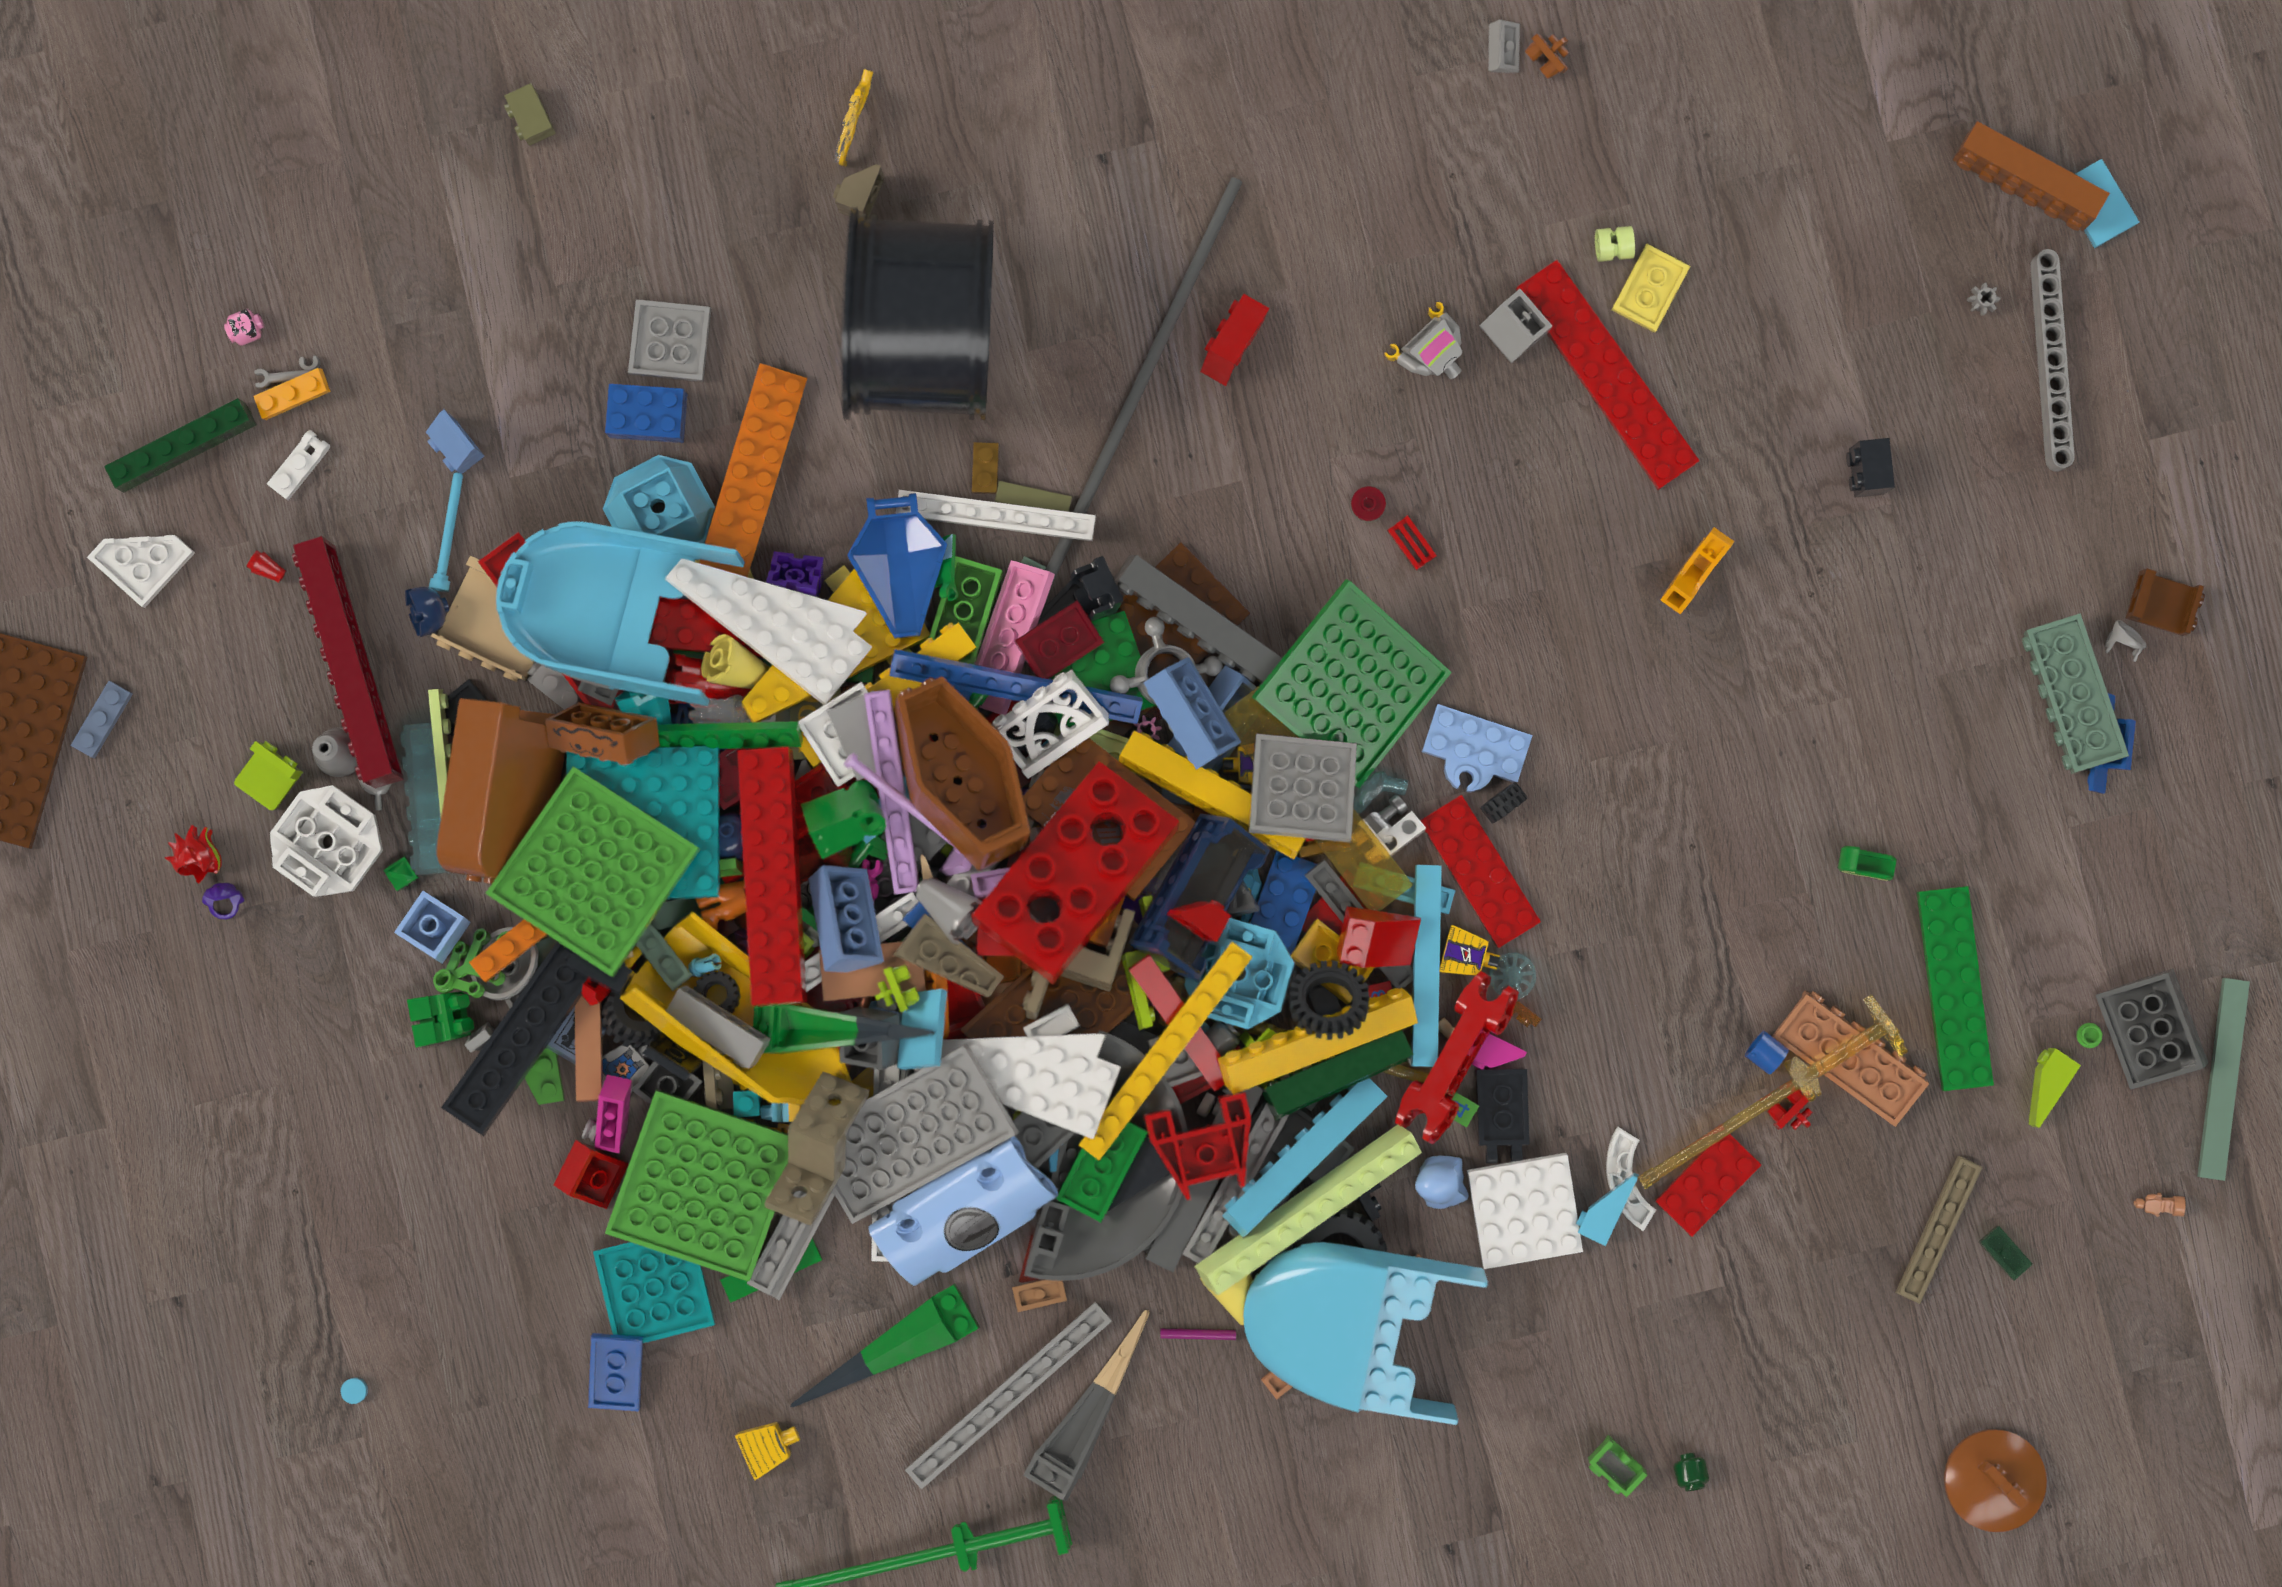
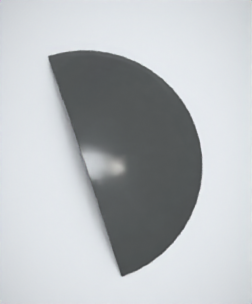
M1099 1030L1098 1034L1106 1036L1098 1058L1121 1066L1106 1105L1107 1107L1145 1055L1118 1037ZM1163 1075L1129 1121L1147 1130L1144 1114L1169 1109L1175 1133L1187 1131L1180 1103ZM1075 1133L1064 1143V1146L1062 1145L1059 1148L1056 1172H1051L1049 1179L1055 1185L1058 1194L1082 1149L1079 1143L1084 1135ZM1169 1174L1106 1213L1101 1223L1056 1198L1042 1206L1024 1276L1054 1281L1089 1278L1117 1268L1137 1256L1161 1233L1179 1203L1182 1192L1172 1175Z

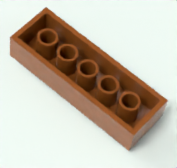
M1978 121L1966 135L1953 158V161L1957 162V166L1961 169L1971 170L1979 174V178L1983 181L1993 182L2001 186V190L2005 193L2015 194L2023 198L2022 201L2032 207L2037 206L2045 210L2044 213L2047 216L2065 221L2069 228L2076 231H2084L2096 219L2110 194Z

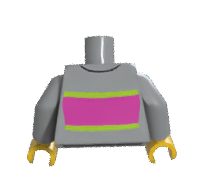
M1436 302V307L1440 311L1433 312L1429 307L1428 315L1432 320L1401 349L1404 353L1401 354L1398 346L1395 344H1390V347L1396 350L1394 355L1390 356L1386 352L1384 353L1388 360H1397L1399 365L1412 373L1423 376H1439L1442 372H1445L1450 379H1453L1461 372L1460 367L1455 363V360L1462 354V349L1460 348L1462 343L1460 327L1448 313H1443V304Z

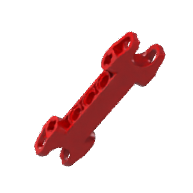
M1482 971L1473 978L1459 996L1455 1005V1011L1462 1016L1425 1082L1422 1083L1414 1080L1409 1085L1401 1099L1395 1123L1406 1129L1411 1125L1416 1116L1425 1113L1427 1125L1423 1131L1422 1139L1431 1144H1434L1451 1126L1459 1110V1104L1452 1100L1490 1031L1499 1035L1505 1030L1512 1018L1519 992L1508 986L1497 999L1488 1001L1486 992L1491 983V976Z

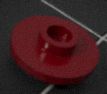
M1371 486L1358 489L1351 500V508L1354 515L1363 521L1378 519L1386 507L1383 493Z

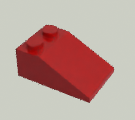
M1347 906L1337 947L1339 964L1345 963L1349 966L1362 968L1411 965L1421 917Z

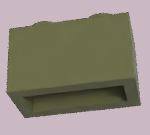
M532 83L504 95L507 100V104L504 107L510 119L515 117L518 126L514 128L521 141L525 139L530 146L556 134Z

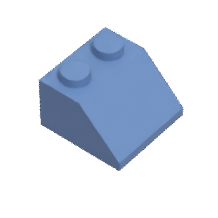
M442 410L426 431L430 437L427 442L436 453L438 451L443 453L446 458L442 461L451 472L456 470L463 474L484 457L483 453L456 419L446 410Z

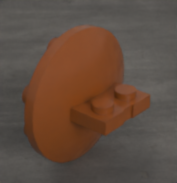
M1987 1429L1969 1435L1954 1448L1946 1463L1944 1487L1950 1505L1964 1521L1984 1531L2005 1532L2024 1525L2037 1513L2045 1497L2047 1475L2040 1455L2028 1441L2006 1430Z

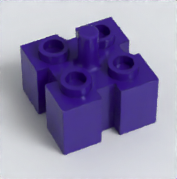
M774 551L771 570H769L766 583L819 598L823 583L824 557L804 555L803 559L794 558L792 553Z

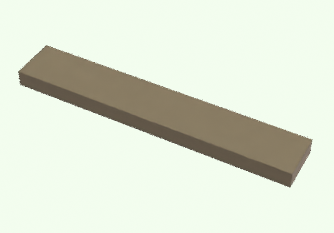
M1957 1156L1895 1293L1918 1304L1921 1303L1982 1170V1166Z

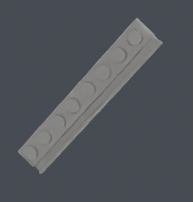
M796 1191L793 1196L802 1198L806 1196V1193ZM831 1191L811 1226L785 1215L781 1217L753 1271L750 1282L748 1281L747 1284L780 1300L835 1196L833 1191Z

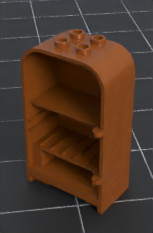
M469 699L459 700L437 840V858L444 870L450 873L467 875L466 880L481 882L483 877V883L492 884L560 786L565 753L560 752L558 749L549 748L545 719L555 714L520 710L519 706Z

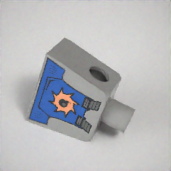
M622 1044L602 1057L603 1076L606 1078L607 1075L632 1080V1096L634 1093L632 1091L633 1087L651 1066L647 1059L648 1057L642 1054L648 1045L643 1047L641 1044L639 1048H633L632 1044L628 1047Z

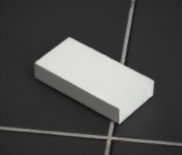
M1066 1004L1023 1029L1028 1037L1065 1035L1080 1027L1070 1006Z

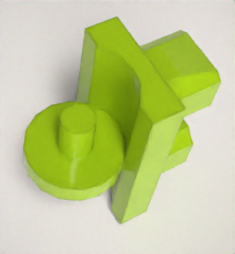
M906 965L895 968L891 966L883 970L891 989L888 990L885 981L877 983L881 993L875 995L876 1000L884 998L887 1007L894 1004L891 994H893L900 1012L910 1009L909 1006L920 1000L916 987L904 992L900 987L899 982L911 978Z

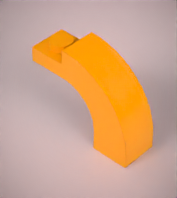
M1713 527L1685 562L1660 600L1681 614L1693 600L1714 567L1731 548L1734 541Z

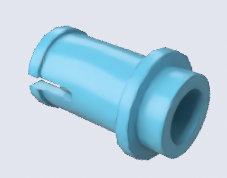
M717 954L701 959L694 958L689 963L688 969L693 976L702 977L707 972L719 970L722 964H714L720 963L721 959Z

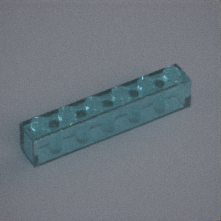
M432 724L403 725L404 731L401 732L400 738L402 746H405L406 756H403L402 763L403 769L407 771L408 781H405L404 788L405 794L409 796L410 806H407L406 813L407 819L411 821L412 831L408 833L410 846H413L414 856L410 858L411 869L415 871V875L419 876L450 873L442 868L437 858V840L441 814Z

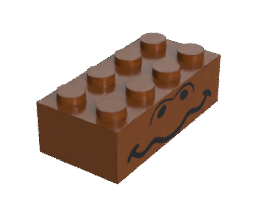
M578 702L545 719L549 748L558 749L562 753L572 752L579 754L581 757L591 756L599 758L601 761L610 760L618 762L620 765H629L634 762L633 760L648 755L651 750L660 746L657 719L655 717Z

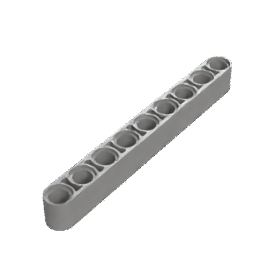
M2045 249L2032 259L2030 267L2045 462L2050 470L2058 472L2069 467L2073 463L2075 455L2060 261L2055 251ZM2040 258H2045L2049 261V268L2042 266ZM2042 282H2047L2051 286V292H2046L2043 289ZM2045 306L2053 310V317L2045 314ZM2046 331L2053 332L2055 341L2048 340ZM2048 355L2056 358V366L2048 362ZM2050 380H2055L2058 383V391L2050 387ZM2052 404L2060 407V415L2053 413ZM2054 429H2059L2062 432V440L2054 436ZM2056 453L2063 455L2064 464H2059L2056 461Z

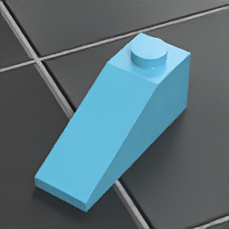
M1636 1173L1631 1174L1593 1203L1587 1212L1582 1210L1576 1223L1580 1226L1578 1233L1606 1246L1639 1175Z

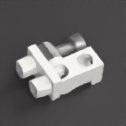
M1397 794L1389 799L1390 805L1379 813L1373 812L1362 819L1351 835V841L1357 848L1367 840L1373 846L1372 849L1364 854L1372 866L1382 860L1387 861L1426 830V827L1412 811L1394 826L1388 823L1396 813L1402 815L1408 810L1405 802Z

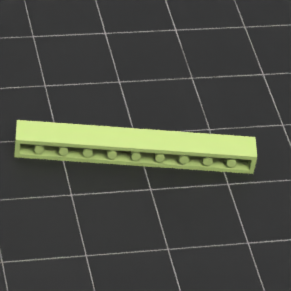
M1396 1125L1268 1214L1244 1238L1241 1235L1235 1237L1195 1265V1268L1205 1286L1216 1295H1220L1417 1157L1422 1152L1413 1134L1402 1126Z

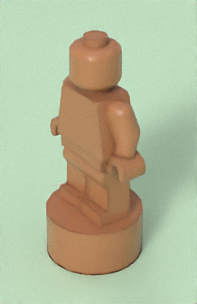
M2161 1193L2147 1195L2145 1201L2140 1198L2134 1201L2136 1208H2144L2146 1213L2154 1214L2157 1217L2160 1216V1212H2167L2172 1214V1216L2184 1217L2185 1214L2184 1196L2164 1198Z

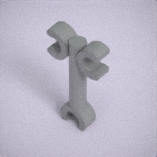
M313 356V364L306 366V359L300 357L299 364L304 369L300 371L268 373L263 369H257L254 373L257 376L264 375L265 380L262 383H255V386L259 389H266L271 383L287 382L319 368L320 360L317 356Z

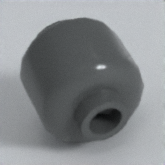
M1216 1021L1204 1032L1221 1057L1233 1051L1240 1044L1238 1037L1241 1034L1231 1024Z

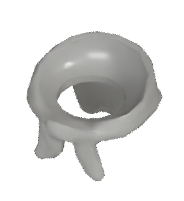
M2116 620L2113 630L2109 633L2105 647L2107 648L2105 652L2108 653L2117 641L2135 648L2132 655L2134 656L2133 661L2136 662L2138 655L2147 645L2132 627L2122 620Z

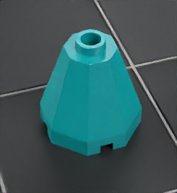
M626 690L614 698L622 712L655 717L657 724H672L668 698Z

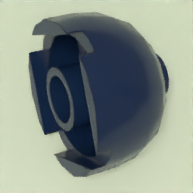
M425 586L405 590L406 606L410 605L411 613L409 618L417 636L424 637L438 632L445 623V613L449 612L446 598H441L437 591Z
M725 812L720 814V860L736 858L738 861H743L741 814Z

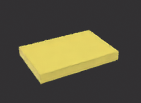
M1646 244L1612 311L1655 333L1690 266Z

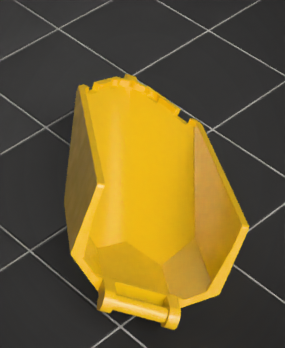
M692 912L680 919L667 933L664 940L687 969L692 959H701L717 954L721 962L714 965L722 964L719 970L714 971H722L730 975L740 989L741 999H739V1005L735 1007V1011L731 1014L753 1027L754 1006L751 1005L749 956ZM636 945L632 949L633 957L626 958L624 961L629 969L642 954ZM646 959L637 973L633 971L634 975L620 997L622 1001L679 1046L770 1103L803 1105L822 1072L852 1083L845 1063L840 1062V1050L836 1047L786 1054L763 1053L757 1065L751 1068L739 1067L733 1062L732 1057L716 1052L712 1049L710 1043L705 1040L702 1041L666 1012L679 988L687 985L694 989L697 985V980H701L703 977L692 976L676 990L672 991ZM714 985L709 988L707 999L717 1005L726 1000L727 990L724 986ZM807 1003L789 1004L814 1009ZM832 1099L828 1101V1103L832 1106H836L841 1103L837 1099Z

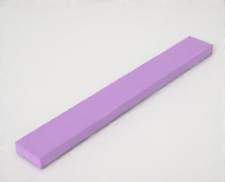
M883 690L864 693L876 774L906 797L891 691ZM879 789L881 809L886 820L885 835L894 894L916 892L919 877L909 812Z

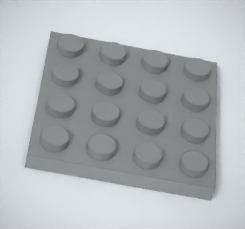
M1256 734L1249 833L1350 842L1357 744Z

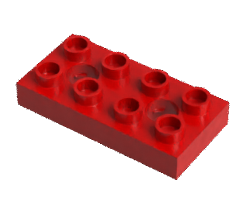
M1098 761L972 914V923L1050 983L1054 984L1175 835L1180 821ZM1103 821L1114 822L1122 828L1123 839L1116 845L1103 846L1093 839L1092 828ZM1050 898L1058 903L1060 916L1051 923H1038L1031 918L1029 905L1036 899Z

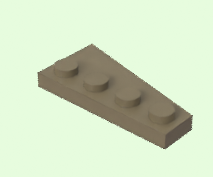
M926 914L922 915L893 954L985 997H990L1004 977L963 943L953 944L937 923Z

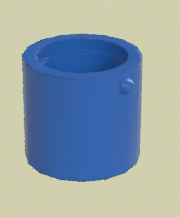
M1762 1031L1747 1049L1745 1057L1770 1075L1785 1059L1789 1049L1766 1031Z

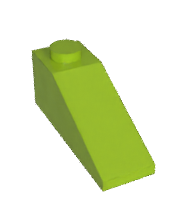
M2056 1048L2045 1049L2037 1059L2039 1064L2035 1068L2029 1125L2035 1128L2041 1127L2081 1066Z

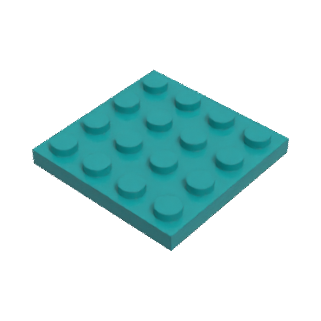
M632 1242L593 1251L613 1335L643 1337V1343L716 1325L701 1265Z

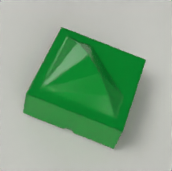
M407 857L401 858L383 870L396 891L402 890L419 879Z

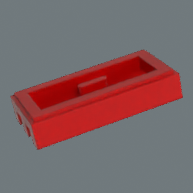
M1406 516L1387 530L1416 571L1437 556L1409 516ZM1407 524L1429 556L1425 557L1403 525ZM1396 530H1400L1421 560L1419 563H1417L1395 532Z

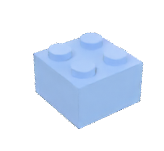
M422 891L394 933L443 964L471 922L428 893Z

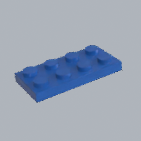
M1276 851L1257 903L1259 911L1254 912L1250 924L1277 931L1291 955L1297 944L1316 891L1304 875L1317 864L1299 857L1292 859Z

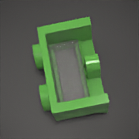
M1609 1435L1588 1457L1591 1471L1598 1477L1603 1475L1609 1481L1607 1485L1618 1495L1622 1493L1627 1497L1647 1476L1646 1469Z

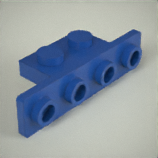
M2108 693L2110 702L2114 710L2115 695ZM2117 719L2129 756L2091 768L2088 775L2089 791L2105 793L2108 769L2131 770L2135 720Z

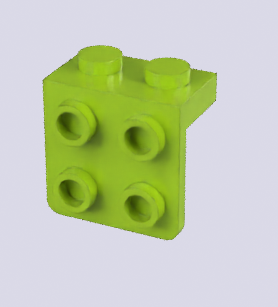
M255 741L250 748L254 754L237 776L234 784L264 807L274 811L297 782L303 771L296 767L298 763L287 755L283 758L276 753L278 749L271 743Z

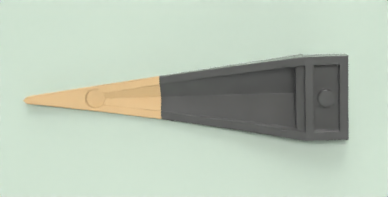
M1148 1310L1142 1313L1089 1388L1036 1451L1023 1475L1063 1501L1068 1500L1078 1479L1082 1478L1149 1316Z

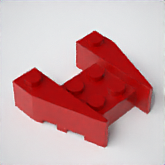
M1244 1091L1218 1097L1223 1123L1186 1132L1175 1133L1169 1109L1144 1114L1149 1140L1187 1200H1191L1188 1189L1189 1185L1236 1174L1238 1185L1245 1187L1251 1116Z

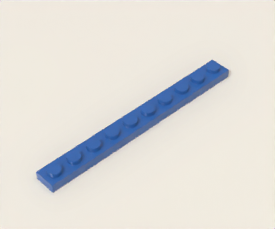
M894 649L889 674L892 677L917 682H924L929 678L937 679L943 676L955 689L1015 701H1026L1033 696L1037 689L1043 686L1047 687L1053 683V680L896 649ZM1086 687L1096 701L1109 713V719L1133 724L1138 723L1143 703L1142 697ZM1066 689L1059 694L1061 698H1067L1070 694V705H1073L1077 700V693L1072 689ZM1082 701L1079 708L1088 714L1093 713L1087 704Z

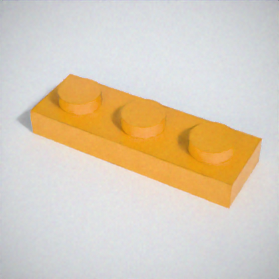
M316 368L253 397L261 418L268 420L331 391L323 369Z

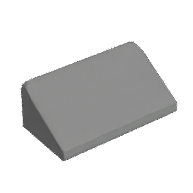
M1505 20L1490 23L1488 65L1490 72H1519V23Z

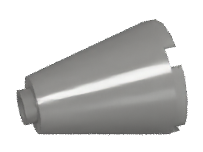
M336 727L323 732L314 741L312 746L314 760L318 768L325 774L333 777L351 775L355 772V766H358L356 757H352L348 748V743L351 742L349 733H345L343 728Z
M934 878L924 879L918 884L916 888L917 899L953 944H960L958 940L962 937L967 940L977 930L978 927L972 923V914L983 902L982 900Z

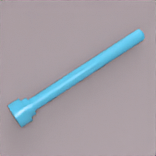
M461 473L453 474L437 573L434 574L433 578H430L429 587L435 591L449 592L450 588L447 569L463 474Z

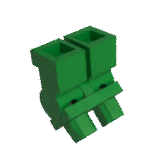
M463 991L407 999L411 1022L420 1021V1024L411 1025L415 1048L471 1036V1031L475 1029L473 1020L467 1015L466 1008L470 1004L469 995L464 994Z

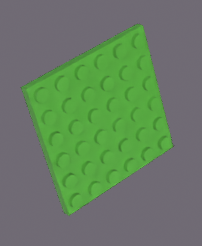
M572 767L485 894L608 975L614 977L700 849L577 768Z
M656 1089L605 1234L750 1282L775 1212L765 1207V1201L788 1164V1134Z

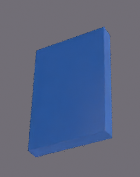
M592 1334L588 1408L625 1411L640 1410L643 1337Z

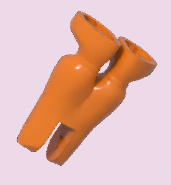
M745 880L721 884L720 897L696 898L700 910H704L701 911L702 919L716 931L718 930L719 920L729 921L746 912ZM720 903L718 907L707 909L712 904Z

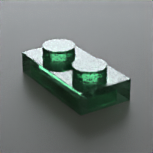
M1996 1225L1979 1241V1244L2013 1281L2033 1265L2000 1226Z

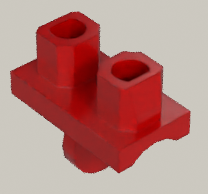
M1793 1085L1784 1093V1096L1793 1105L1786 1111L1776 1102L1767 1111L1772 1120L1775 1121L1773 1125L1778 1130L1782 1129L1793 1117L1796 1119L1790 1126L1794 1130L1801 1124L1806 1128H1809L1811 1125L1807 1118L1813 1112L1808 1107L1802 1113L1799 1111L1813 1096L1809 1092L1804 1093Z

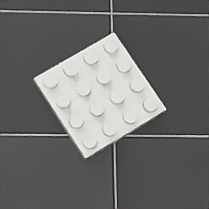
M1567 1153L1467 1170L1484 1269L1583 1252L1581 1236L1578 1233L1579 1225L1576 1224L1578 1217Z

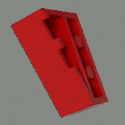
M1243 294L1239 301L1234 300L1228 310V313L1231 314L1228 320L1222 319L1216 330L1219 332L1216 339L1211 337L1205 347L1208 353L1200 372L1226 386L1236 366L1238 367L1241 357L1252 343L1270 308L1246 294Z

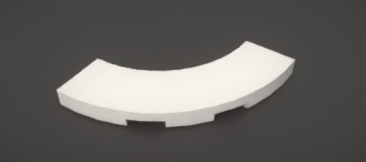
M1616 1127L1607 1151L1606 1174L1610 1191L1632 1174L1633 1156L1636 1146L1640 1141L1619 1127ZM1634 1185L1622 1213L1636 1227L1644 1231L1656 1209L1646 1202L1636 1185Z

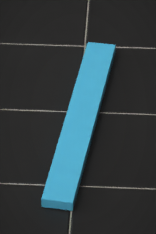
M1415 865L1414 917H1421V923L1413 952L1412 1000L1418 1023L1412 1025L1411 1049L1414 1055L1411 1058V1066L1433 1067L1438 1059L1442 867L1439 865Z

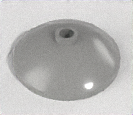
M514 927L502 928L490 934L491 939L489 943L482 946L479 954L496 942L497 937L502 932L510 931ZM536 944L502 970L506 976L503 984L496 986L489 981L485 983L482 978L471 975L472 982L477 981L482 984L485 989L483 996L492 1000H504L517 995L526 987L536 971L538 964Z

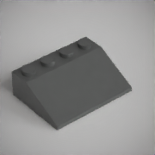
M2173 968L2095 995L2130 1090L2200 1070L2208 1064Z

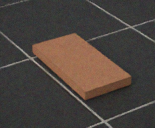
M902 942L881 944L884 962L881 964L847 973L824 971L821 950H819L824 1001L875 996L881 993L877 983L885 981L888 990L891 989L883 971L891 966L895 968L906 965L911 978L899 982L903 992L916 987L917 991H926L924 969L893 955Z

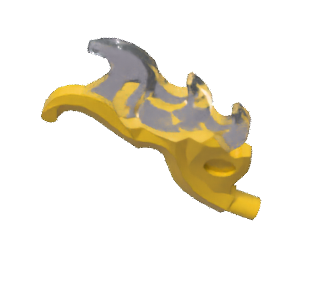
M864 69L860 84L855 89L854 95L852 94L850 98L849 111L843 119L842 125L844 128L837 143L834 160L837 163L839 162L840 166L846 167L847 165L846 156L855 133L857 120L869 93L873 72Z

